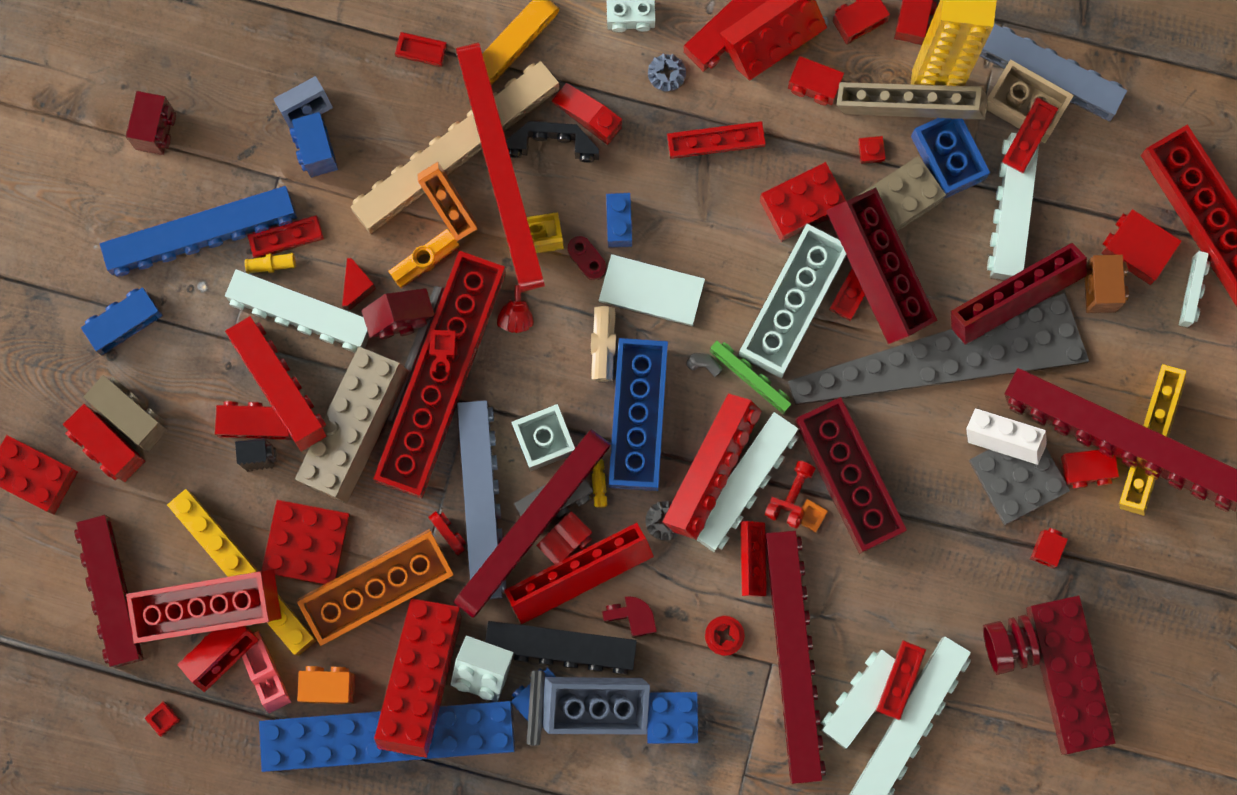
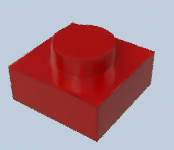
M883 136L858 139L861 164L885 161Z

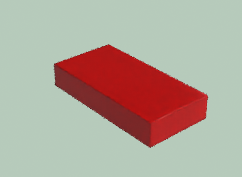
M400 32L395 56L442 67L447 42Z

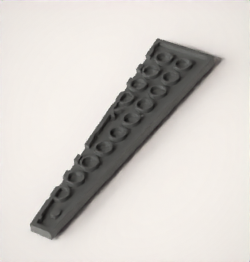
M1064 293L1043 300L966 345L950 329L789 380L788 385L795 405L829 401L830 399L840 397L848 398L851 396L974 380L976 378L1015 374L1017 368L1024 371H1036L1045 368L1085 364L1089 362Z

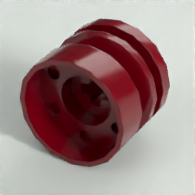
M1026 614L1018 616L1017 621L1014 617L1009 618L1007 631L1001 621L983 625V637L987 655L996 675L1014 671V659L1017 660L1021 669L1027 668L1028 662L1031 667L1040 664L1038 638Z

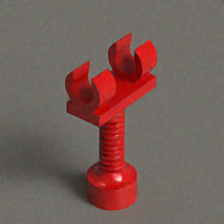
M797 461L794 468L797 476L786 500L782 501L772 497L765 511L767 518L774 521L777 520L780 510L784 509L791 512L787 519L789 526L796 529L799 528L805 511L794 504L805 479L812 478L816 469L814 466L804 461Z

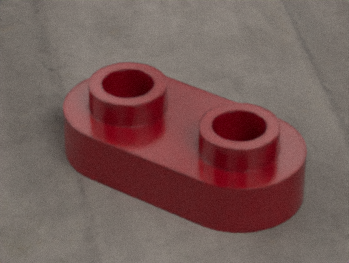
M583 236L572 238L568 243L570 258L586 278L593 281L601 279L606 273L604 259L587 238ZM578 244L584 246V249L580 252L575 249ZM592 263L598 264L599 268L597 270H591L590 265Z

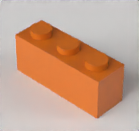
M439 162L417 174L419 184L456 241L477 230L476 220Z

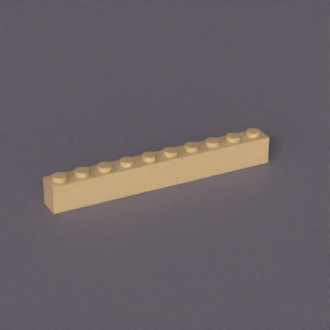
M541 61L536 65L534 63L529 65L524 70V74L518 79L513 78L508 81L505 89L500 93H493L503 132L559 90V82ZM472 110L469 111L467 118L462 122L457 121L448 128L449 132L445 135L435 137L429 143V147L423 152L419 150L410 157L411 161L406 165L397 166L391 172L389 178L385 181L383 179L379 180L372 186V191L366 195L361 194L353 201L351 206L353 213L370 234L425 193L418 182V173L439 162L448 176L482 149Z

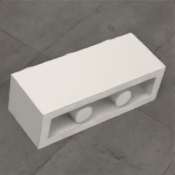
M976 408L966 428L968 443L1037 465L1047 445L1046 430Z

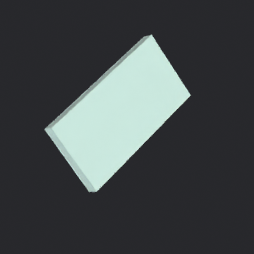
M611 254L599 302L693 326L705 279Z

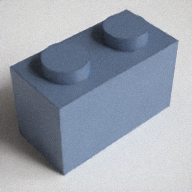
M316 76L274 98L289 128H294L292 124L293 119L317 112L323 114L333 108Z

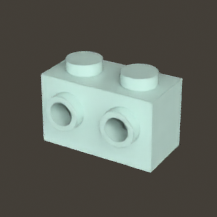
M607 0V29H612L614 32H624L627 29H636L637 31L644 32L649 31L650 28H655V0Z

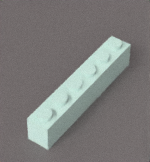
M1011 133L1007 140L1004 139L1002 154L1006 155L1017 133ZM1039 145L1023 174L1003 163L1000 164L999 177L1003 178L1002 186H998L996 200L1000 201L999 209H995L993 223L997 224L996 233L992 232L990 247H994L993 256H989L987 270L991 271L990 278L1006 280L1024 270Z
M235 270L225 297L230 301L229 305L240 310H243L244 307L253 310L252 314L265 319L266 316L275 318L274 322L285 327H288L289 324L298 327L297 331L309 336L311 333L320 335V340L333 344L334 341L343 344L342 348L356 353L358 346L365 349L369 339L364 317L239 270Z
M775 412L772 414L727 479V483L722 489L716 505L705 523L704 529L697 538L698 542L715 552L717 547L721 550L730 538L726 535L731 527L736 530L744 518L740 515L744 508L750 509L758 498L754 495L759 487L764 489L771 479V476L768 475L773 467L778 469L785 458L782 453L786 447L791 449L799 437L795 435L798 431L796 426Z

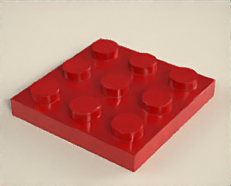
M277 500L261 571L274 569L276 576L323 585L336 579L350 514Z

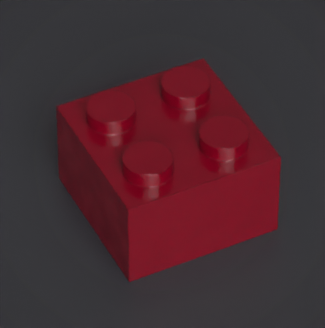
M136 91L125 136L135 150L164 155L165 148H169L171 140L169 130L170 126L175 124L176 112H174L167 98L161 95Z
M426 288L386 293L361 310L369 337L379 336L380 339H387L399 333L400 336L413 334L415 328L425 326L427 324L426 321L435 316Z

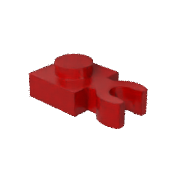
M431 330L429 354L430 356H436L431 366L433 373H437V366L439 364H445L446 374L450 373L451 365L447 358L455 357L456 331Z

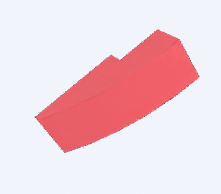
M257 631L254 634L259 640L242 656V659L263 707L268 713H271L291 703V700L260 632Z

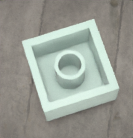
M558 404L512 422L530 472L569 457L575 449Z
M466 636L456 658L450 686L456 687L462 692L478 695L484 700L498 702L507 680L513 652Z

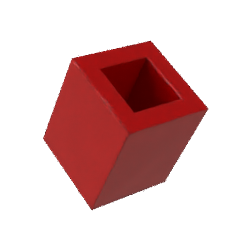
M1049 528L1048 531H1041L1030 560L1052 569L1057 567L1068 539L1062 537V532Z

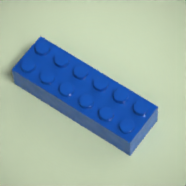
M619 338L609 488L658 491L668 341Z

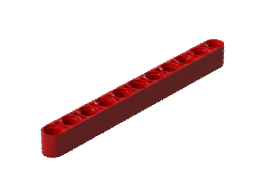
M477 42L458 47L456 52L520 291L522 293L545 287L480 44Z

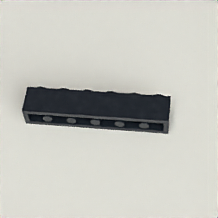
M488 621L485 640L486 643L513 652L514 660L529 662V658L539 659V664L553 665L554 661L564 662L563 667L578 668L579 664L588 665V670L603 672V667L613 668V673L628 675V670L633 671L637 640L494 621Z

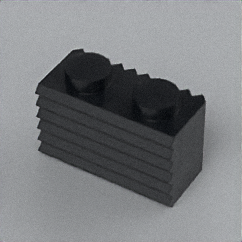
M265 438L235 441L237 464L247 472L249 469L251 471L254 469L258 470L259 468L261 470L263 468L268 469L269 467L272 469L274 462H277L276 447H273Z

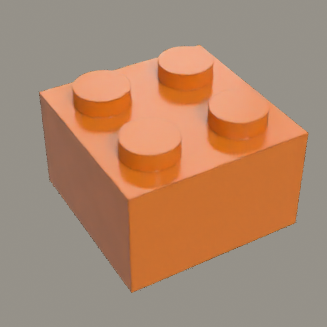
M306 666V671H299L298 702L354 704L355 674L349 672V668L331 667V672L324 671V668L319 666Z

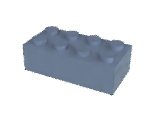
M545 677L542 727L548 734H647L650 684L643 678Z

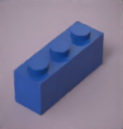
M143 287L130 291L126 295L127 298L121 302L110 304L101 315H94L85 321V325L81 327L95 351L101 356L163 316Z

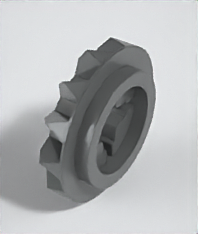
M670 501L654 504L646 515L647 530L653 537L659 540H672L679 535L671 529L668 531L664 524L655 525V523L661 520V511L664 514L668 512L672 504Z

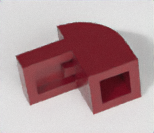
M627 596L625 597L626 607L621 608V604L606 606V611H602L604 623L628 618L632 638L657 632L651 608L639 598Z

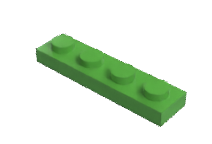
M716 341L711 346L710 353L780 413L784 415L791 406L790 398L780 389L778 391L770 386L771 381L763 374L758 376L751 370L753 366L744 358L739 360L733 355L734 350L725 342L720 344Z

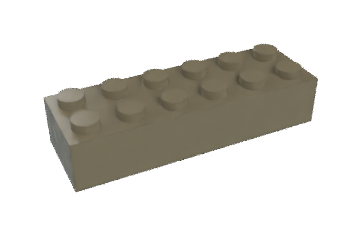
M358 346L323 419L326 427L323 429L327 437L310 446L295 480L306 487L347 504L410 371L394 360Z

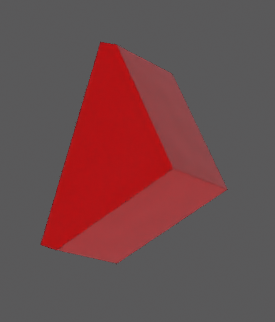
M347 258L342 306L344 310L350 311L376 288L352 258Z

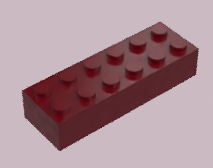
M876 187L826 210L888 344L906 338L938 321Z
M837 398L797 417L795 424L858 553L866 552L905 533L907 529L842 398Z
M1080 596L1027 607V616L1038 638L1039 665L1061 755L1116 744Z

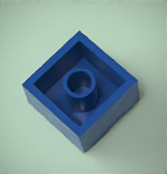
M320 112L293 119L292 124L294 128H290V134L296 148L300 149L296 151V155L303 172L307 171L310 177H315L338 170L327 127Z
M697 692L649 693L647 744L698 743Z

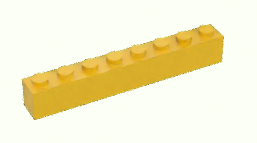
M185 489L167 504L227 577L259 572L192 492ZM278 595L282 619L267 622V624L294 655L299 656L315 643L317 639Z

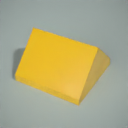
M558 212L527 217L536 253L564 249Z

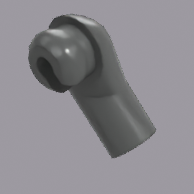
M693 353L686 362L687 367L691 370H696L698 367H706L714 377L724 370L709 354Z

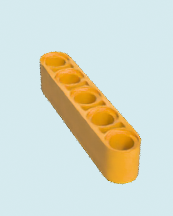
M532 0L482 53L491 86L556 17L560 8L552 1Z

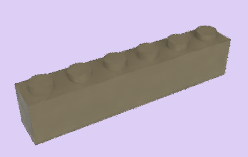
M840 82L837 107L843 114L985 120L988 95L982 87Z

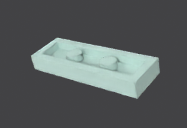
M1198 251L1193 256L1179 326L1188 328L1198 321L1200 308L1197 305L1199 298L1202 299L1205 291V285L1202 284L1203 277L1208 274L1210 268V261H1207L1208 253Z

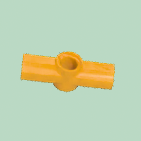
M446 229L424 246L417 247L413 254L388 272L400 289H402L424 272L431 271L435 264L460 246L453 235ZM423 254L430 256V260L425 264L418 262V258Z

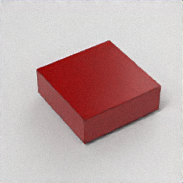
M165 701L144 718L160 737L165 735L180 721L179 717Z

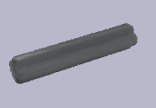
M537 670L531 672L527 744L531 746H539L541 743L545 673L544 671Z

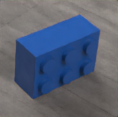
M936 118L914 129L911 138L925 166L946 194L944 199L985 181L989 176L990 171L963 119Z

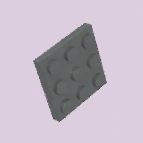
M1046 447L1038 465L990 449L969 460L1003 525L1070 491Z

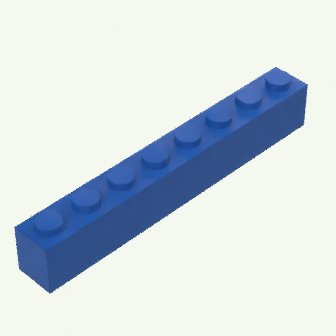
M286 186L99 244L107 271L112 276L116 275L119 277L129 274L130 270L138 267L139 269H147L152 267L153 263L161 260L162 262H169L175 260L176 256L180 254L192 255L199 252L200 248L209 246V248L218 247L223 244V241L229 239L233 241L240 240L251 232L259 233L269 230V227L277 224L283 226L292 223V220L296 219L297 215L290 192Z

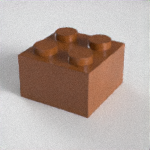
M1093 255L1088 260L1087 276L1084 277L1086 313H1116L1128 301L1129 289L1128 286L1124 285V277L1127 276V263L1123 262V255Z

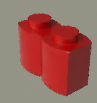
M571 511L536 546L553 564H556L572 556V553L578 547L583 550L592 541L590 538L592 531Z

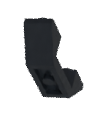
M528 121L506 140L510 158H521L522 155L527 156L529 137H533V140L547 141V138L557 139L558 142L569 143L571 140H575V159H579L580 162L592 163L594 160H599L598 147L577 124Z

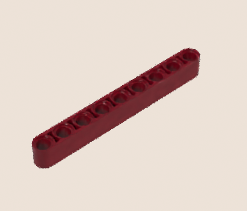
M592 429L585 435L456 597L454 603L472 618L481 611L611 446L608 441Z

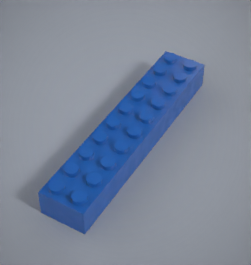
M511 701L441 706L427 758L377 748L374 737L381 711L259 721L262 772L515 752Z

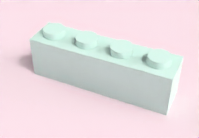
M880 650L878 653L873 651L865 662L868 665L863 674L858 671L850 682L853 687L847 694L844 691L835 702L838 705L835 712L832 714L829 711L821 721L823 728L820 731L841 747L847 749L876 710L895 659L883 650Z

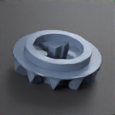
M663 53L658 57H654L648 68V78L651 84L661 91H673L679 88L686 77V68L682 59L677 58L674 54ZM665 64L669 70L674 71L670 73V81H668L665 74L660 73L664 70Z

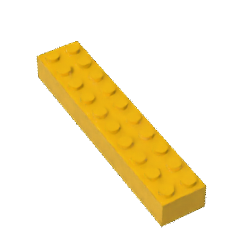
M940 0L913 66L910 85L965 86L994 27L997 0Z

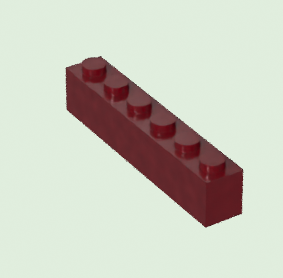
M1073 243L1068 244L951 310V329L965 345L1086 277L1087 257Z
M102 515L76 522L75 538L78 544L81 543L83 553H80V560L82 566L87 568L89 577L85 578L88 591H92L94 601H91V607L94 615H98L100 624L97 625V633L100 640L103 639L105 649H102L103 659L106 664L109 663V667L113 668L143 661L140 643H134L126 597L128 590L111 518L107 515Z

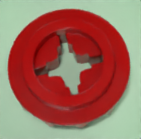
M716 617L708 624L705 630L706 644L715 654L731 655L736 653L743 645L745 638L744 629L740 622L733 617ZM730 626L729 636L735 641L725 640L720 646V636L714 631L723 632Z

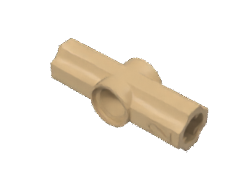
M609 306L594 307V331L591 334V355H593L592 381H613V355H615L616 334H614L616 312L615 308Z

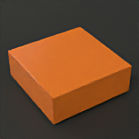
M806 499L802 506L805 515L802 518L801 525L816 533L828 511Z

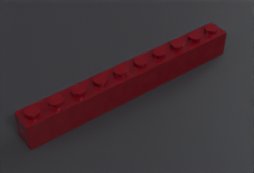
M796 530L766 533L765 541L790 784L822 781V776H826L825 761H820L819 751L823 750L822 735H817L816 726L821 725L819 710H815L814 700H818L817 685H812L811 675H815L814 660L809 659V650H813L812 636L807 635L806 625H810L809 610H804L803 602L807 600L806 585L802 586L801 576L805 575L804 561H799L798 551H802L801 536L796 535Z

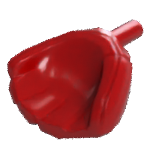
M515 285V300H510L502 307L497 318V326L511 333H522L534 325V319L526 301L521 300L519 285Z

